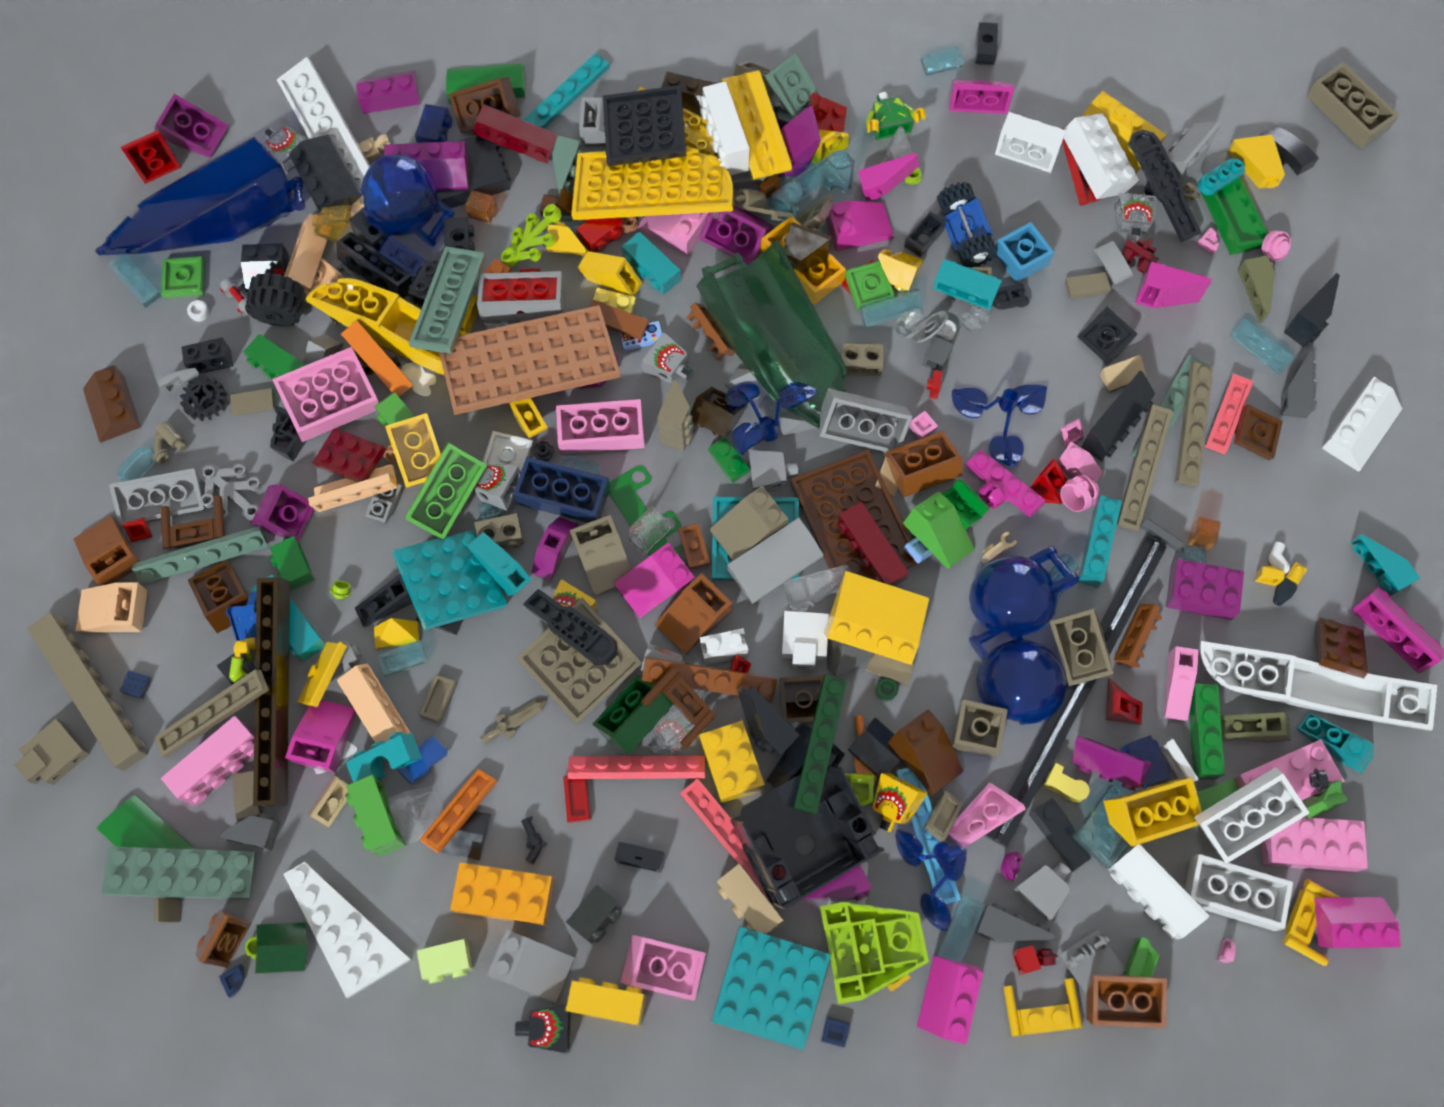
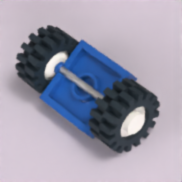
M957 182L956 185L951 184L949 188L945 187L944 191H940V195H937V201L942 214L945 215L942 219L946 222V230L955 252L959 255L962 266L980 267L981 264H987V261L990 262L992 258L996 257L997 250L991 237L993 232L981 201L975 197L970 183L962 182L960 184V182Z

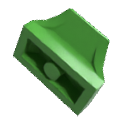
M1342 780L1331 783L1323 794L1303 800V804L1309 812L1308 818L1331 811L1348 800L1342 792Z
M1144 937L1135 939L1123 976H1153L1159 954L1151 946L1148 939Z

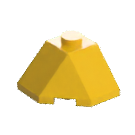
M819 130L821 141L811 158L813 163L819 167L847 149L850 139L848 133Z
M883 249L879 253L878 258L889 283L894 285V288L897 290L909 291L925 260L905 252L893 255L891 250Z

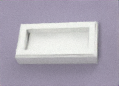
M1174 739L1160 747L1161 753L1178 779L1193 777L1194 782L1198 780V777Z

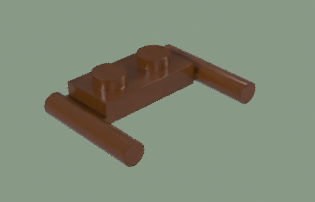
M222 496L213 497L215 518L173 526L170 525V507L161 506L163 549L187 547L224 537Z
M671 668L641 702L648 707L663 692L688 721L695 725L680 742L687 749L716 717V713L710 709L674 668Z

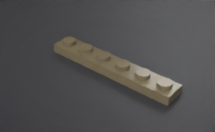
M1197 362L1190 364L1175 477L1176 483L1192 487L1199 485L1213 367Z
M1154 404L1150 406L1117 521V526L1134 532H1138L1140 529L1173 414L1172 410Z
M253 670L155 736L161 757H169L267 692L268 687L262 671Z

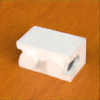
M743 628L700 637V646L705 665L733 660L735 655L741 657L748 656V646L745 642Z

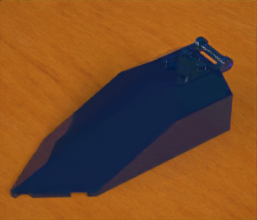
M252 137L142 200L137 205L140 210L132 218L127 216L107 236L103 245L96 248L95 252L98 255L143 254L234 241L272 225L273 222L282 217H287L294 210H304V183L301 177L298 176L288 181L281 164L256 137ZM292 190H294V196H295L294 199H292V196H291V191H292Z

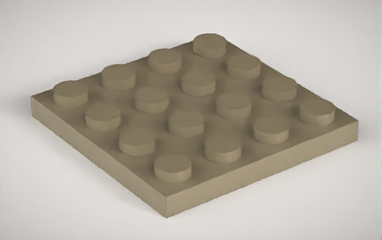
M583 598L578 600L572 607L605 630L617 641L618 655L608 665H593L583 655L554 635L549 628L515 658L575 724H578L642 664Z

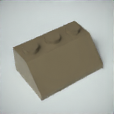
M673 380L657 416L660 442L684 451L686 445L691 444L694 433H692L693 425L691 424L692 416L690 415V406L678 381Z

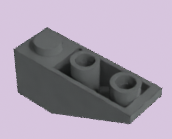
M1309 352L1301 361L1281 396V416L1307 418L1315 410L1317 400L1314 398V391L1316 389V380L1314 379L1316 361H1313V352Z
M995 903L984 907L974 932L995 943L1051 941L1055 936L1049 932L1050 929L1038 923L1034 926L1027 922L1028 919L1017 913H1014L1012 916L1005 912L1006 909Z

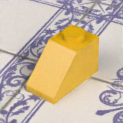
M556 222L554 225H548L547 233L553 235L556 238V242L552 247L546 246V250L549 252L585 256L588 250L569 227H566V223Z
M531 398L509 403L513 415L528 438L548 429Z

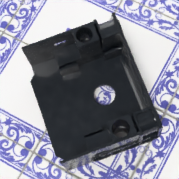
M827 767L819 807L815 815L793 809L801 775L799 774L744 805L740 815L730 820L766 896L773 905L781 909H786L796 904L801 899L884 851L883 847L877 845L873 837L876 835V832L870 825L842 767ZM803 834L810 835L815 843L813 851L808 855H801L796 849V840Z

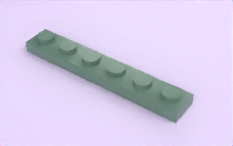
M1191 355L1187 356L1159 405L1173 411L1166 437L1185 405L1190 364L1197 362L1207 365V363ZM1140 441L1132 453L1133 457H1136Z
M257 526L133 563L132 570L140 584L143 585L267 548L268 541L261 526Z

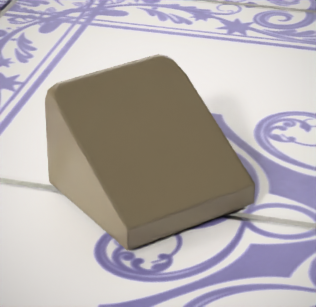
M155 898L154 922L163 925L179 923L181 920L180 899Z

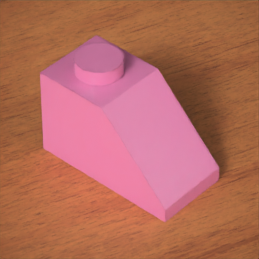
M1070 442L1058 461V465L1063 473L1072 479L1079 475H1087L1097 482L1103 473L1091 454L1073 442Z

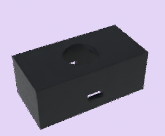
M979 22L976 35L975 64H995L998 23ZM992 36L993 41L985 43L982 37Z
M930 211L908 235L904 247L921 258L943 233L946 222ZM927 234L930 238L926 243H922L918 239L919 235Z
M619 841L614 860L619 864L661 873L665 853L664 851Z

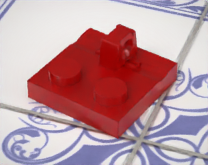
M812 93L808 106H813L818 130L844 132L847 107Z

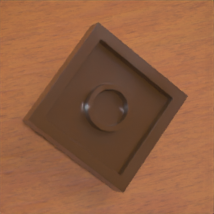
M1247 404L1242 407L1239 424L1234 432L1236 434L1234 444L1267 460L1274 459L1283 421Z

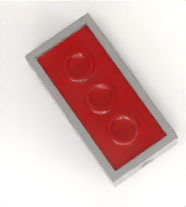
M562 271L480 274L477 307L481 321L534 320L563 313L564 283Z

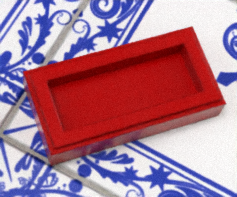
M563 776L567 822L591 820L587 779H568V776Z

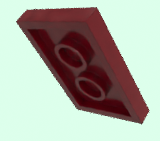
M335 428L331 431L312 463L318 468L355 482H361L369 479L386 449L380 444Z

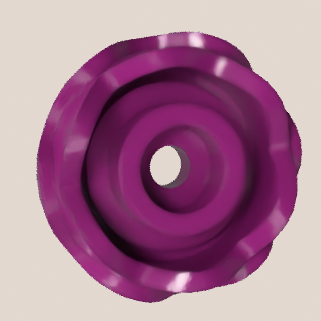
M1019 852L1007 853L1002 861L1000 871L1009 881L1010 879L1015 880V875L1020 872L1019 864L1023 861V858L1019 855Z

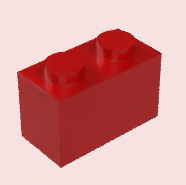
M620 218L589 219L577 227L576 231L581 243L590 252L597 253L604 250L613 240L619 239L624 233L622 231L624 228Z

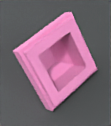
M1080 419L1061 428L1066 447L1070 442L1074 443L1084 437Z

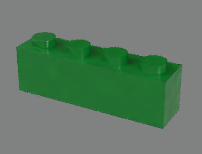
M258 334L243 351L248 358L246 360L247 363L255 369L257 367L262 369V373L271 380L306 366V364L261 334Z
M1195 684L1189 711L1193 771L1198 779L1217 780L1225 775L1219 689L1217 684Z

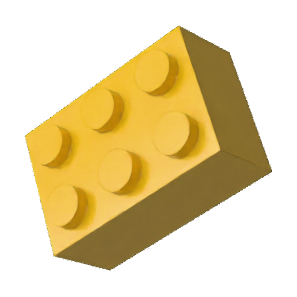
M427 413L386 425L385 428L406 488L425 482L441 454Z
M743 720L699 735L721 804L764 790L765 784Z
M579 977L578 982L572 981L566 1011L641 1026L647 996L642 994V990L639 988L626 986V991L618 990L619 986L617 984L603 982L602 986H597L592 979Z

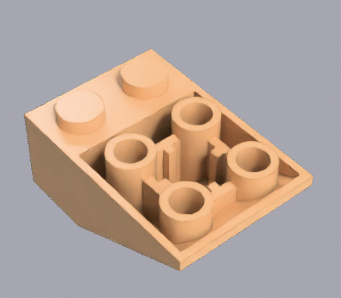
M111 583L83 589L81 591L75 632H142L148 590L139 583Z

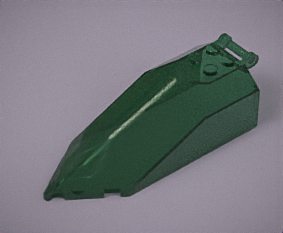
M774 241L759 258L745 265L741 255L735 253L727 260L711 267L706 266L702 268L703 278L697 284V288L726 342L777 405L820 429L821 407L827 390L830 388L846 392V389H844V377L847 376V367L779 241ZM733 265L737 267L736 270L719 278L715 276L716 273Z

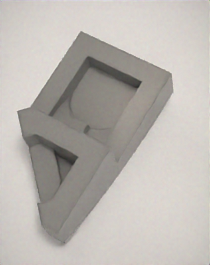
M196 368L184 369L157 380V383L169 396L183 386L189 388L188 382L198 377L199 373Z

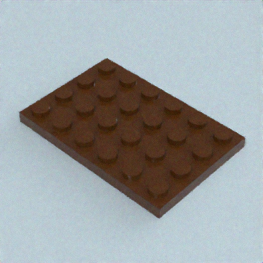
M869 449L790 479L791 486L796 497L799 498L800 506L824 555L825 562L838 590L845 571L873 579L871 571L869 569L866 570L860 560L862 557L858 551L854 552L849 544L850 539L846 533L842 534L837 526L839 514L859 502L863 503L906 569L919 565L903 549L911 539ZM877 480L879 481L880 489L875 487Z

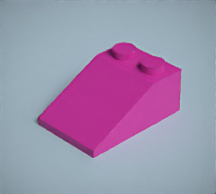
M860 201L833 203L830 215L826 218L836 252L894 239L883 203Z
M668 542L613 584L636 615L641 618L695 577Z

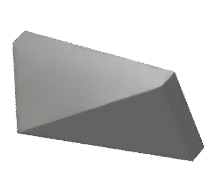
M737 369L725 383L727 387L758 408L771 393V390L755 370Z
M817 406L778 416L777 420L784 437L820 427L821 417Z

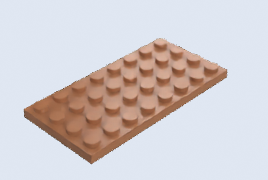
M600 305L461 335L457 337L452 354L439 352L454 415L620 378L619 367Z

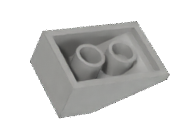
M506 929L487 976L557 1004L575 957Z

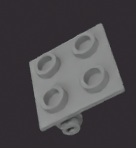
M1098 929L1059 954L1085 994L1087 993L1092 975L1119 976L1126 971L1108 945L1110 943L1108 937L1105 934L1101 935Z

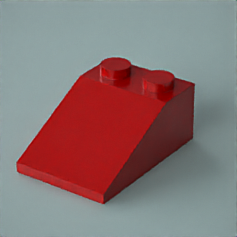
M159 130L121 146L122 151L144 184L181 168L173 150Z

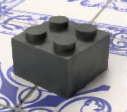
M596 884L566 923L589 943L593 944L594 941L598 943L606 934L605 928L610 922L614 924L622 914L620 912L622 906Z

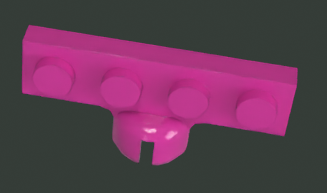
M981 449L966 462V467L986 483L979 489V497L985 503L989 500L991 501L988 505L989 508H998L1003 502L1009 501L1028 517H1031L1045 504L1044 498Z

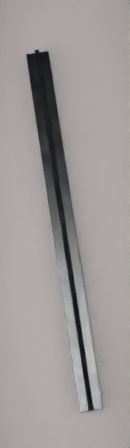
M1147 537L1100 622L1109 655L1167 548L1160 543L1161 539L1159 538L1153 540ZM1097 679L1072 686L1067 684L1008 795L1024 804L1026 809L987 833V838L1007 848Z

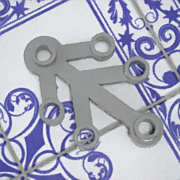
M207 464L201 468L199 473L200 479L205 483V494L201 497V503L206 508L214 506L213 495L214 485L216 484L220 488L219 496L223 498V511L226 512L224 521L230 517V512L228 511L230 497L245 511L244 514L248 521L252 522L255 514L250 515V512L253 510L257 511L259 506L251 505L236 491H258L262 484L256 477L238 482H225L222 479L223 477L233 476L240 479L244 478L247 475V469L242 464L226 469H220L216 464ZM239 469H243L240 474H237ZM210 471H213L211 475L207 476ZM253 482H257L256 486L251 487ZM211 498V501L206 504L205 501Z

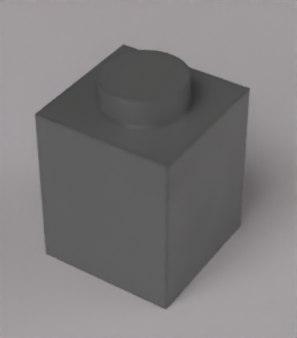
M934 336L924 356L922 366L942 371L951 354L953 343H950L945 338Z

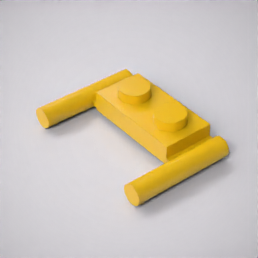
M1306 879L1303 884L1304 889L1299 891L1284 931L1287 935L1283 938V944L1322 966H1326L1329 958L1308 947L1316 927L1314 898L1340 896Z
M1074 978L1064 979L1069 1004L1017 1010L1013 985L1004 986L1011 1036L1083 1028Z

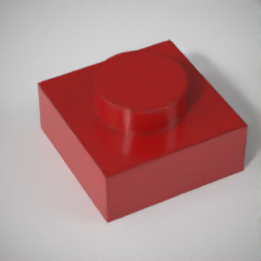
M934 370L932 378L928 377L926 390H930L929 398H938L942 371Z

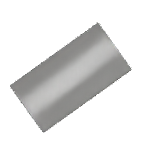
M797 518L729 563L727 570L750 602L754 604L823 558L824 555L800 518Z

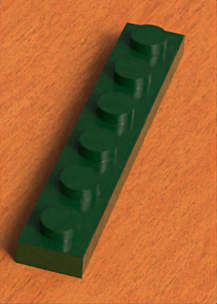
M827 674L823 676L793 809L814 815L817 814L847 684L845 679Z

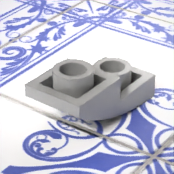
M1114 241L1094 250L1096 257L1104 266L1106 274L1114 285L1133 276L1129 265Z
M398 484L397 489L372 497L365 517L387 523L398 503L404 486Z
M348 640L343 642L347 646L342 656L345 673L356 665H361L359 657L362 656L357 645L352 646Z

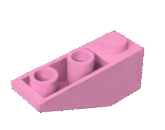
M1176 646L1168 653L1164 718L1188 720L1197 675V649Z

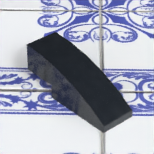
M1275 126L1260 134V136L1273 135L1282 165L1287 163L1297 176L1313 168L1319 159L1302 140L1285 129Z

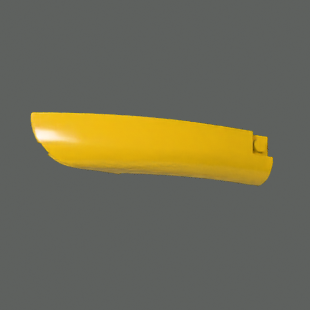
M342 278L337 279L335 283L328 285L324 283L318 286L305 298L307 302L347 327L358 320L380 346L427 369L444 375L439 352L410 347L409 341L421 309L400 298L398 294L361 280ZM460 330L458 336L469 333Z

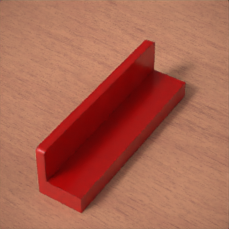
M1063 139V148L1080 206L1101 200L1096 199L1065 139Z

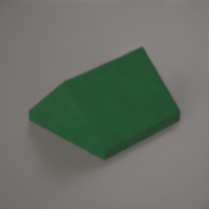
M305 922L256 925L255 974L305 971L307 953Z

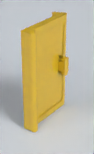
M326 642L316 664L311 666L307 674L309 679L297 703L304 706L318 707L347 648L342 642Z

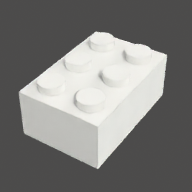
M1009 112L1000 134L995 155L1051 173L1066 130Z

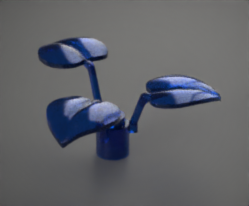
M742 382L733 386L725 396L728 406L739 408L749 402L759 420V423L755 422L754 424L742 423L734 429L732 440L735 448L741 455H744L750 448L759 444L762 440L766 442L775 440L779 435L776 426L780 425L778 421L780 405L783 408L796 407L818 394L817 390L801 382H794L783 387L779 392L780 398L776 403L775 420H773L769 416L761 417L752 400L760 395L759 387L756 384Z
M1023 385L1014 389L1008 388L1003 391L1001 397L997 396L989 405H987L988 398L986 394L977 388L953 389L951 395L955 408L959 413L968 418L981 417L983 410H988L997 403H999V407L1003 412H1007L1003 437L996 436L992 438L989 443V451L997 461L1008 466H1014L1021 460L1024 446L1019 437L1014 435L1007 437L1011 413L1015 407H1019V410L1025 414L1033 415L1039 413L1045 404L1047 386Z
M897 829L895 833L896 844L905 862L911 866H918L921 863V859L935 858L945 874L930 892V895L926 893L921 895L920 905L924 916L933 926L942 931H947L951 922L950 911L946 903L941 898L936 897V892L947 878L957 881L962 877L967 860V849L939 842L934 846V854L924 855L922 854L923 846L913 834Z

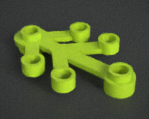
M550 204L544 209L543 216L545 218L540 223L539 217L534 213H530L526 217L525 230L523 231L520 227L513 230L511 245L501 254V260L504 264L512 267L519 260L531 259L533 262H536L541 258L542 253L537 248L524 251L527 247L542 244L552 247L555 244L556 238L550 233L544 236H537L551 222L556 223L561 219V210L556 205Z

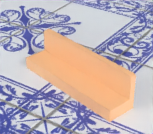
M311 213L302 223L284 275L299 282L301 286L308 290L312 286L332 227L330 223Z
M392 464L376 468L368 480L361 482L344 478L315 487V496L308 498L309 505L316 511L322 512L397 489L395 468Z
M368 663L356 665L337 680L375 743L380 741L387 742L390 740L389 736L402 731L403 734L411 733Z

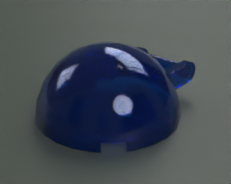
M401 153L382 156L369 167L363 178L360 195H363L365 208L363 207L362 210L371 225L384 234L407 236L415 233L426 244L434 247L437 243L435 240L444 228V219L453 218L455 215L449 207L438 199L437 186L429 170L424 164L411 156ZM436 208H438L443 214L428 235L422 228L428 224Z
M1050 546L1030 557L1019 555L1002 556L987 563L976 574L970 587V607L975 618L983 626L995 633L1000 630L1011 632V636L1028 635L1039 631L1049 623L1056 613L1058 593L1077 584L1080 578L1065 565L1057 555L1058 551L1054 546ZM1049 559L1064 576V578L1057 582L1053 580L1050 573L1041 565Z
M1008 617L1003 619L1001 624L977 637L975 635L969 637L971 646L982 660L976 682L978 695L983 704L1008 709L1006 719L1020 722L1019 725L1035 724L1046 720L1056 713L1064 701L1067 680L1063 665L1050 649L1041 643L1024 639ZM1005 631L1013 639L996 646L989 652L982 645V643Z

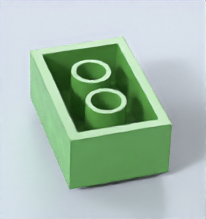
M370 775L347 785L348 793L345 796L349 806H353L356 812L353 818L356 826L362 829L364 836L361 837L364 848L381 857L406 846L383 783L375 776Z

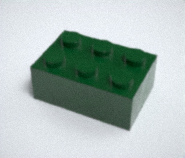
M636 675L592 725L607 741L630 754L639 746L642 739L654 729L658 721L669 712L673 703L661 692L646 707L641 700L651 691L655 684L642 681L641 676Z

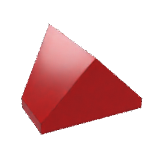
M1052 459L1030 488L1044 498L1045 503L1062 504L1061 489L1067 482V478L1056 460Z
M1108 677L1106 720L1137 725L1142 724L1143 703L1131 697Z

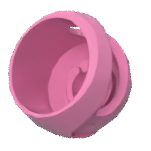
M1079 475L1067 480L1063 485L1061 499L1068 509L1081 512L1092 508L1097 503L1100 489L1093 478L1087 475Z

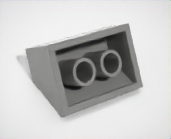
M1195 123L1190 130L1188 128L1184 130L1180 136L1181 140L1179 143L1175 141L1171 146L1168 157L1180 181L1209 148L1221 123Z

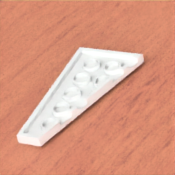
M306 862L301 863L284 874L346 998L352 997L412 960Z

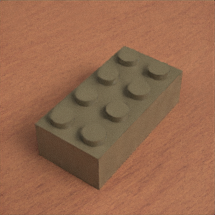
M1344 62L1315 81L1307 95L1360 149L1390 130L1399 117V114Z

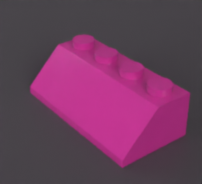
M1379 587L1367 594L1351 609L1418 674L1439 663L1444 657V649L1436 639L1430 637L1419 623L1407 615L1405 609L1392 601L1389 594Z

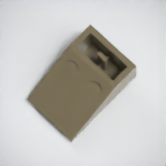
M611 515L570 530L572 540L594 595L596 596L616 588L613 583L632 569Z

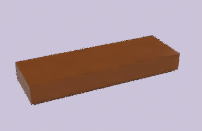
M592 300L589 307L600 305L606 328L642 340L649 325L648 319Z

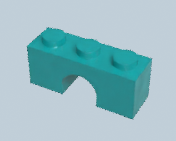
M402 731L389 736L390 740L387 742H377L371 745V750H362L353 754L354 758L346 762L353 783L370 775L375 776L378 780L386 777L383 770L385 758L389 761L391 769L404 768L422 759L413 733L403 734Z

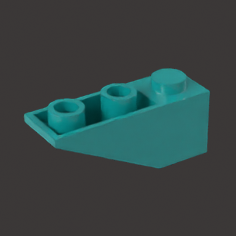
M484 532L467 545L469 550L508 596L517 594L532 581L519 563Z
M1361 534L1351 542L1356 554L1361 556L1369 572L1374 574L1380 582V587L1390 597L1420 579V576L1407 559Z
M1311 712L1307 714L1297 728V731L1313 743L1322 740L1329 754L1334 759L1361 774L1374 758L1373 743Z

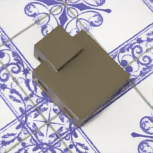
M55 719L19 749L24 757L15 763L14 766L28 782L36 784L43 779L45 782L54 785L90 753L63 722Z

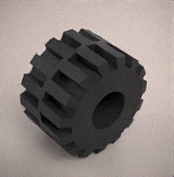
M271 273L256 274L250 281L245 305L246 312L252 318L262 323L273 326H292L300 321L305 289L299 282L292 280L290 277Z

